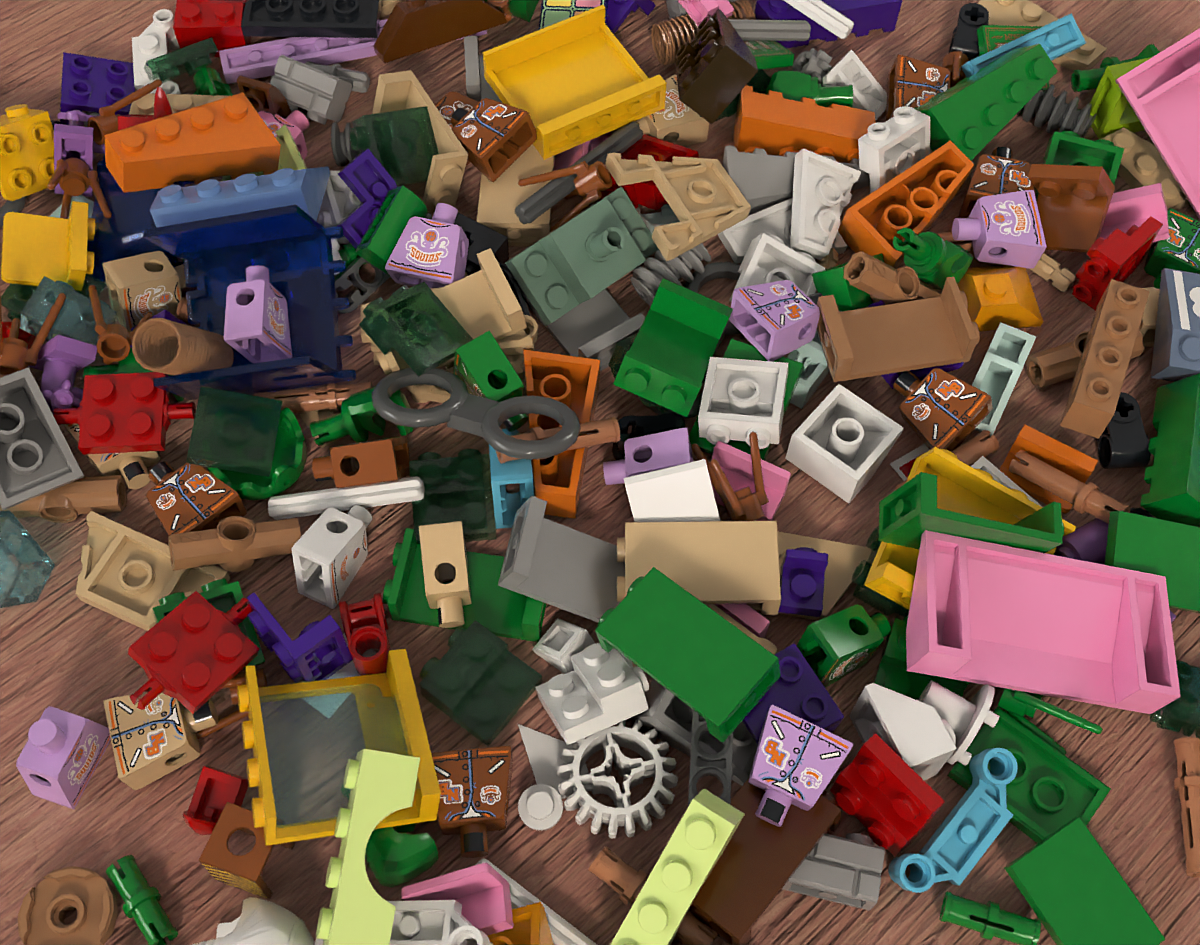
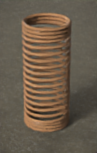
M736 0L729 2L734 8L733 14L728 17L729 19L744 20L740 10L742 7L747 20H756L755 12L749 1ZM689 14L653 24L651 29L652 45L655 55L662 65H669L676 61L675 55L682 46L680 33L683 44L687 42L685 31L689 43L692 41L690 28L693 37H696V28L698 26L694 21L692 25V18Z
M151 318L143 322L135 331L132 339V352L136 361L143 368L153 372L204 382H214L223 378L230 371L233 363L232 347L224 341L222 335L164 318Z

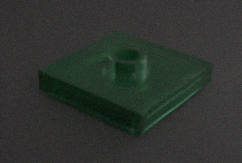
M201 386L186 463L270 477L282 401Z

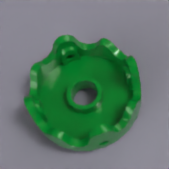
M259 401L253 403L252 407L244 412H235L229 407L220 409L214 417V426L210 435L202 443L208 471L234 489L243 500H263L284 492L298 480L307 460V444L294 413L287 407L283 410H278ZM255 449L267 450L266 456L259 461L247 459L249 453Z

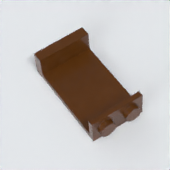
M748 778L732 797L730 803L731 806L745 815L688 911L713 931H716L717 935L727 944L747 945L751 940V928L828 829L835 832L839 827L842 810L838 807L834 797L825 790L814 806L808 811L791 804L782 826L778 827L755 815L765 791L749 783Z

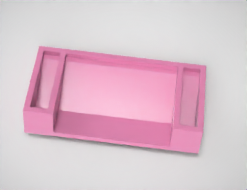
M1199 28L1115 81L1200 219Z
M927 530L922 533L906 627L907 671L1152 714L1181 697L1165 576Z

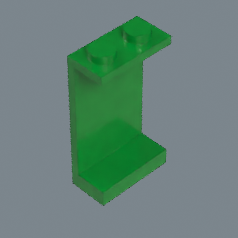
M663 278L645 320L630 350L624 356L613 385L687 417L702 386V380L707 371L709 359L714 354L733 308Z
M920 472L879 502V541L919 549L922 533L927 530L1046 553L1063 544L1064 523L1061 515V503L1058 502L1048 504L1013 525L937 508V475Z
M406 528L403 542H397L394 548L392 563L396 570L393 580L387 579L383 603L388 605L392 620L439 627L438 611L429 607L426 598L421 544H417L414 529ZM467 551L472 604L463 605L465 624L448 629L538 642L541 637L547 603L498 586L505 557ZM451 580L445 581V582L442 583V584H448V583H451L452 581H451Z
M655 567L644 577H638L631 584L627 596L616 608H610L602 615L598 622V627L595 629L602 649L609 653L615 648L706 720L709 733L722 743L781 676L778 657Z

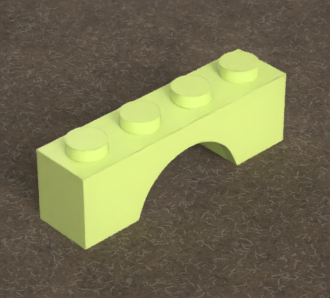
M362 749L357 753L356 760H348L343 783L344 788L351 789L348 807H340L335 825V837L342 838L339 857L330 858L325 886L333 888L330 907L321 908L316 932L317 939H324L323 945H390L396 907L383 899L372 887L365 868V850L373 830L385 817L395 811L413 805L420 762L419 757Z
M706 789L699 792L692 799L610 945H670L696 895L722 855L745 814Z

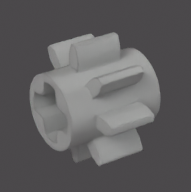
M811 48L810 52L804 51L798 55L793 63L792 70L811 75V77H818V83H821L823 87V77L833 68L829 65L832 57L823 50L817 51Z

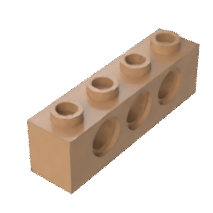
M1111 279L1097 305L1060 426L1097 439L1100 438L1114 416L1150 291Z

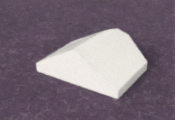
M850 50L823 77V87L853 85L852 108L875 112L876 121L886 110L887 93L853 50Z

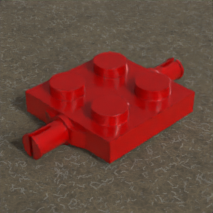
M145 372L85 375L83 398L79 407L55 408L53 416L58 425H79L78 449L83 455L165 451L166 432L171 424V420L195 419L196 405L194 402L171 404L169 399L170 378L167 374Z
M195 591L129 646L128 655L144 669L149 679L135 693L130 695L132 703L134 705L138 703L137 708L144 710L157 696L164 693L177 699L192 714L202 707L258 655L260 648L246 637L238 626L253 611L250 604L247 605L248 600L241 598L236 605L224 613L216 609L202 595Z

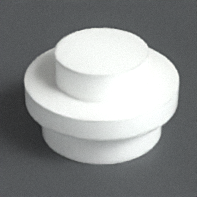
M536 784L530 786L522 793L518 802V812L526 826L533 830L543 831L552 828L559 822L563 813V801L558 791L546 784Z

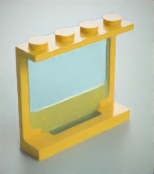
M406 649L389 650L386 673L258 687L255 665L246 666V685L237 686L238 706L240 713L248 712L249 721H242L244 749L253 748L254 758L247 759L249 788L258 787L259 798H252L253 822L255 828H264L266 846L335 835V825L340 807H348L351 790L343 787L346 766L349 759L356 760L357 753L362 749L420 758L413 805L391 813L375 829L437 820L441 791Z

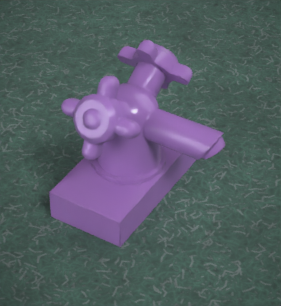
M80 110L58 113L57 119L69 120V125H54V172L59 159L66 160L70 158L84 161L89 166L90 171H93V160L95 159L93 153L105 154V144L97 145L93 141V128L84 127V122H88V119L93 117L92 115H87ZM58 183V185H56L54 189V193L64 194V191L61 189ZM89 185V188L82 196L92 197L93 190L91 185Z
M58 334L43 344L39 351L37 364L35 366L29 365L31 368L43 371L40 390L52 414H54L53 410L55 408L79 407L83 398V389L73 387L76 373L95 361L97 346Z

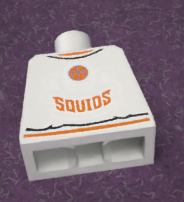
M359 505L352 506L347 513H343L335 508H327L293 545L291 550L299 594L334 610L368 554L366 528L372 521V516L365 508Z

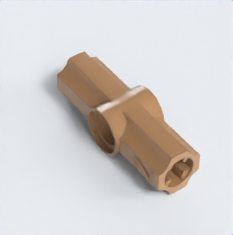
M864 252L853 254L848 264L844 266L843 278L848 280L851 286L870 294L874 303L883 300L888 305L941 296L937 289L919 281L918 275L911 267L904 266L896 269Z
M1089 331L1077 334L1072 342L1029 355L1026 360L1027 375L1032 384L1039 385L1042 388L1075 378ZM1138 331L1130 359L1140 356L1144 351L1143 335L1140 331Z
M122 475L83 477L4 511L0 507V519L41 517L49 522L68 523L74 521L78 514H89L90 511L95 513L122 512L127 503L125 481Z
M227 517L219 522L216 529L168 535L172 569L175 571L219 564L221 568L231 572L247 570L253 565L255 559L292 554L291 548L301 538V530L297 518L253 524L251 520L245 517Z

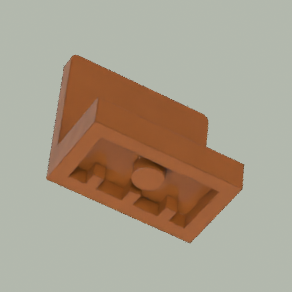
M1032 164L1028 178L1039 192L1037 207L1047 246L1045 250L1087 253L1101 235L1115 189L1106 171L1101 166Z

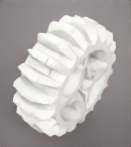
M640 719L634 722L632 728L625 727L626 720L617 723V726L608 727L586 737V739L583 738L572 743L571 745L574 749L566 748L561 752V759L567 764L557 767V776L564 779V781L558 784V793L565 796L570 795L564 801L566 811L580 808L575 816L577 824L581 825L589 818L593 819L591 824V833L598 834L602 824L609 826V838H616L618 826H624L626 835L633 837L635 834V822H638L645 831L651 829L652 822L649 814L655 818L662 819L665 816V809L662 804H672L674 794L669 788L676 787L678 777L669 772L675 769L676 760L675 758L664 757L669 751L667 742H660L654 745L658 735L655 728L649 730L645 735L641 733L643 723ZM619 747L631 749L642 757L637 759L628 758L621 753ZM603 749L604 762L600 766L592 768L590 774L580 776L582 767L588 758ZM612 760L615 770H618L619 775L624 777L622 793L619 783H616L614 776H610ZM653 777L654 784L650 792L641 801L631 805L630 790L632 787L642 784L645 778ZM587 791H592L593 795L606 794L610 796L616 808L598 803Z

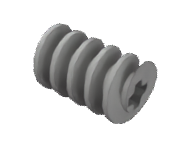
M702 243L669 261L665 260L658 249L655 253V258L650 257L646 259L644 268L639 266L633 270V277L630 280L638 295L651 306L663 278L682 286L680 278H683L688 283H692L694 278L690 270L694 269L699 274H703L705 268L701 261L711 262V256Z

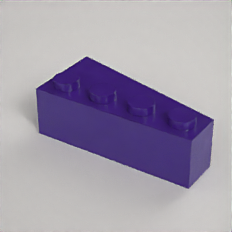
M783 0L756 1V20L807 21L810 24L811 32L807 41H776L787 49L809 45V40L814 39L825 40V42L838 39L836 35ZM822 0L853 21L854 26L851 33H854L856 37L869 35L870 30L882 28L883 33L895 31L902 0Z

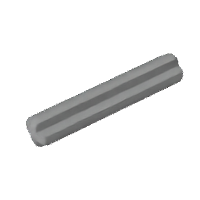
M728 19L742 40L807 41L811 32V26L807 21Z

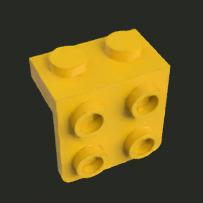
M26 104L7 107L5 109L6 114L0 116V192L2 197L9 201H15L47 189V185L54 173V129L48 111L28 109Z
M72 201L69 219L7 212L3 219L1 279L6 283L82 291L86 274H93L94 252L87 251L88 240H94L95 218H88V203Z

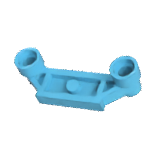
M989 748L972 757L969 763V769L973 776L972 785L918 854L906 853L894 858L890 862L888 868L889 876L902 889L921 893L927 891L933 883L947 880L952 885H961L1013 816L1007 809L1006 784L1015 778L1018 766L1014 755L1004 748ZM909 865V867H910V875H909V877L907 878V877H906V874H905V870H906V867Z

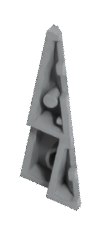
M725 146L722 166L750 204L749 215L793 198L794 162L797 152L786 151L784 156L767 155L765 149L755 148L753 153L738 152L735 146ZM821 155V156H824V157H826V158H829V159H831V160L836 161L835 158H834V156ZM853 158L850 163L839 162L861 171L859 179L853 184L851 191L870 186V176L865 171L859 169V159Z

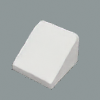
M557 618L532 650L559 671L566 674L574 670L570 656L582 652L586 647L596 643L586 629Z

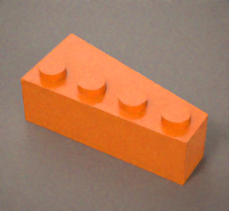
M745 85L739 92L733 133L734 146L738 152L753 153L755 148L765 149L767 155L784 156L786 151L798 153L804 148L819 155L834 156L837 162L850 163L853 158L859 159L858 139L868 133V127L871 124L876 123L875 112L838 104H832L829 107L819 106L815 103L814 99L802 97L799 102L783 98V93L769 90L767 95L753 92L752 86Z
M243 92L104 135L106 167L124 193L160 189L174 185V182L188 180L194 181V184H199L202 181L209 180L211 177L230 175L233 180L247 173L263 171L264 175L278 170L281 145Z
M950 140L848 208L838 232L855 253L864 252L870 256L883 254L884 263L897 268L904 259V253L894 248V236L904 241L905 238L897 233L902 228H910L917 235L926 232L959 192L974 164Z
M523 349L526 396L534 395L555 399L572 409L577 414L579 423L593 421L600 386V360ZM528 414L529 432L534 427H541L543 430L562 427L555 419L546 415ZM588 447L567 450L546 459H532L534 495L539 499L547 501L544 515L576 519Z

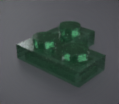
M211 37L148 60L144 70L150 81L159 78L162 82H166L184 73H188L189 77H193L201 68L212 64L211 60L218 49Z

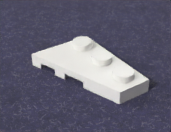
M804 148L795 154L790 237L791 249L807 253L819 260L829 254L841 224L840 216L844 207L849 204L852 196L850 191L853 184L858 181L861 171Z
M793 198L749 215L748 218L718 234L734 263H742L751 240L762 233L772 234L781 238L784 241V245L790 248ZM837 232L831 248H834L838 254H844L848 246L840 233Z

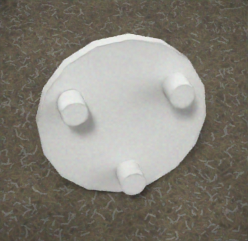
M930 681L920 695L918 701L935 707L941 720L945 719L953 729L957 749L947 762L953 765L958 761L966 766L972 757V754L966 750L975 738L982 723L984 722L991 727L997 724L1000 716L989 710L995 694L992 686L984 685L970 702L934 681Z

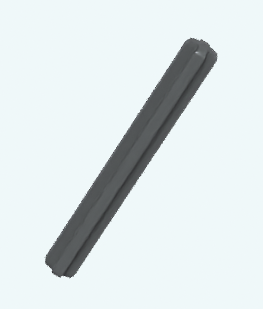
M633 121L623 126L570 167L582 161H586L588 165L600 161L605 165L608 153L622 154L642 138L643 131L640 129L639 123ZM577 174L551 180L518 205L515 209V214L519 217V221L522 224L532 223L575 190L574 178Z

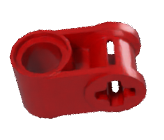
M381 593L374 594L373 599L348 604L346 601L339 602V610L348 649L357 673L361 676L386 673L388 652L391 648L387 633L389 629ZM379 649V652L371 657L362 656L367 650Z

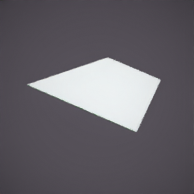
M518 724L536 783L549 785L558 791V784L564 781V779L557 776V767L567 764L561 759V752L566 748H574L571 744L567 745L562 740ZM586 763L582 767L580 776L589 774ZM560 795V796H561V798L563 799V798L569 797L570 795H567V796H565V795Z

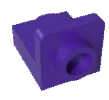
M808 547L786 550L781 566V602L778 612L813 617L821 616L823 611L824 576L828 565V554L818 553L816 550Z

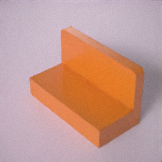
M1024 424L999 470L1031 497L1047 505L1052 502L1061 503V512L1067 514L1073 504L1025 478L1011 473L1009 466L1012 459L1021 463L1020 459L1015 455L1020 450H1025L1028 454L1083 483L1092 474L1098 460Z

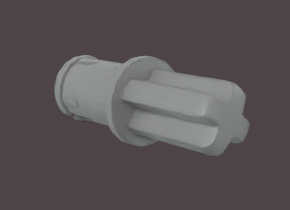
M310 61L304 63L352 83L351 91L365 93L369 89L370 78L366 72L344 69L340 64L327 66Z

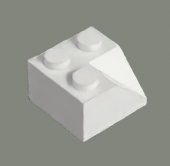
M838 384L792 434L785 459L844 501L850 503L873 477L904 428Z

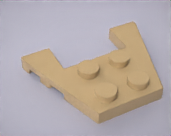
M621 153L607 154L605 166L618 186L652 180L680 221L654 227L652 239L666 261L676 258L748 218L751 209L750 204L718 159L673 157L672 162L655 161L652 155L639 154L637 160L621 159Z

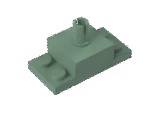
M621 186L505 262L545 326H547L577 305L593 298L646 261L648 256L656 252L658 247L654 243L649 229Z

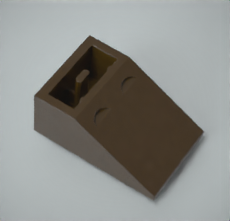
M720 9L712 17L707 15L697 28L698 34L691 43L685 42L675 55L679 100L710 124H713L758 71L754 55Z

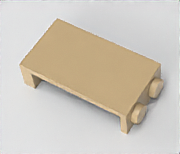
M411 70L379 74L370 132L372 133L374 124H379L381 133L386 134L388 125L391 124L395 134L399 135L402 126L405 125L407 147L428 177L423 196V202L428 209V213L435 211L437 203H445L455 207L468 153Z
M532 144L494 183L481 173L477 222L508 237V246L530 247L550 233L551 208L532 223L522 224L519 221V217L515 214V209L550 182L545 181L533 185L519 186L518 181L554 171V156L544 160Z
M491 248L476 254L481 267L480 271L378 317L375 316L370 303L362 305L368 320L362 322V326L370 343L373 344L378 341L382 351L377 353L376 356L385 375L412 367L440 368L455 360V349L488 331L491 332L496 341H499L527 328L522 308Z
M777 521L625 522V537H617V562H625V576H617V602H621L627 596L629 587L638 577H644L655 567L704 604L760 603L761 615H778L781 591Z

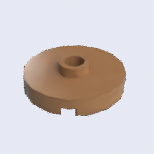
M69 866L53 870L42 877L44 880L35 888L32 887L24 897L18 914V933L24 945H104L112 935L118 917L117 896L107 880L89 868ZM76 909L77 918L75 921L65 925L64 919L66 914Z

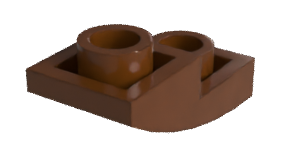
M243 76L238 77L237 83L240 93L243 92L257 112L263 111L274 115L277 114L284 119L291 114L285 97L275 86Z

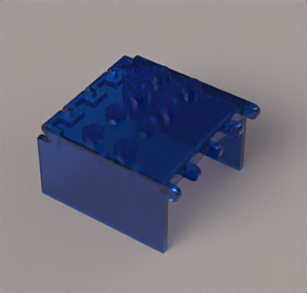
M295 204L145 229L144 238L178 258L184 259L185 286L198 288V290L186 292L188 323L200 324V327L197 328L217 333L223 337L227 287L230 284L245 282V269L249 266L258 265L268 268L269 283L287 301L292 358L253 364L232 347L233 363L231 367L154 378V387L189 400L206 398L214 401L254 395L255 392H275L355 380V370H342L341 348L352 346L353 337L339 335L337 310L349 308L350 303L349 298H336L334 273L347 270L346 261H333L331 240L344 237L343 228H324Z

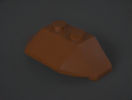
M406 0L395 5L373 47L379 58L384 63H388L508 23L509 21L506 20L504 13L499 8L491 5L486 0Z

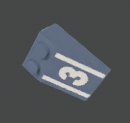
M1164 268L1161 272L1151 378L1175 382L1200 373V274Z

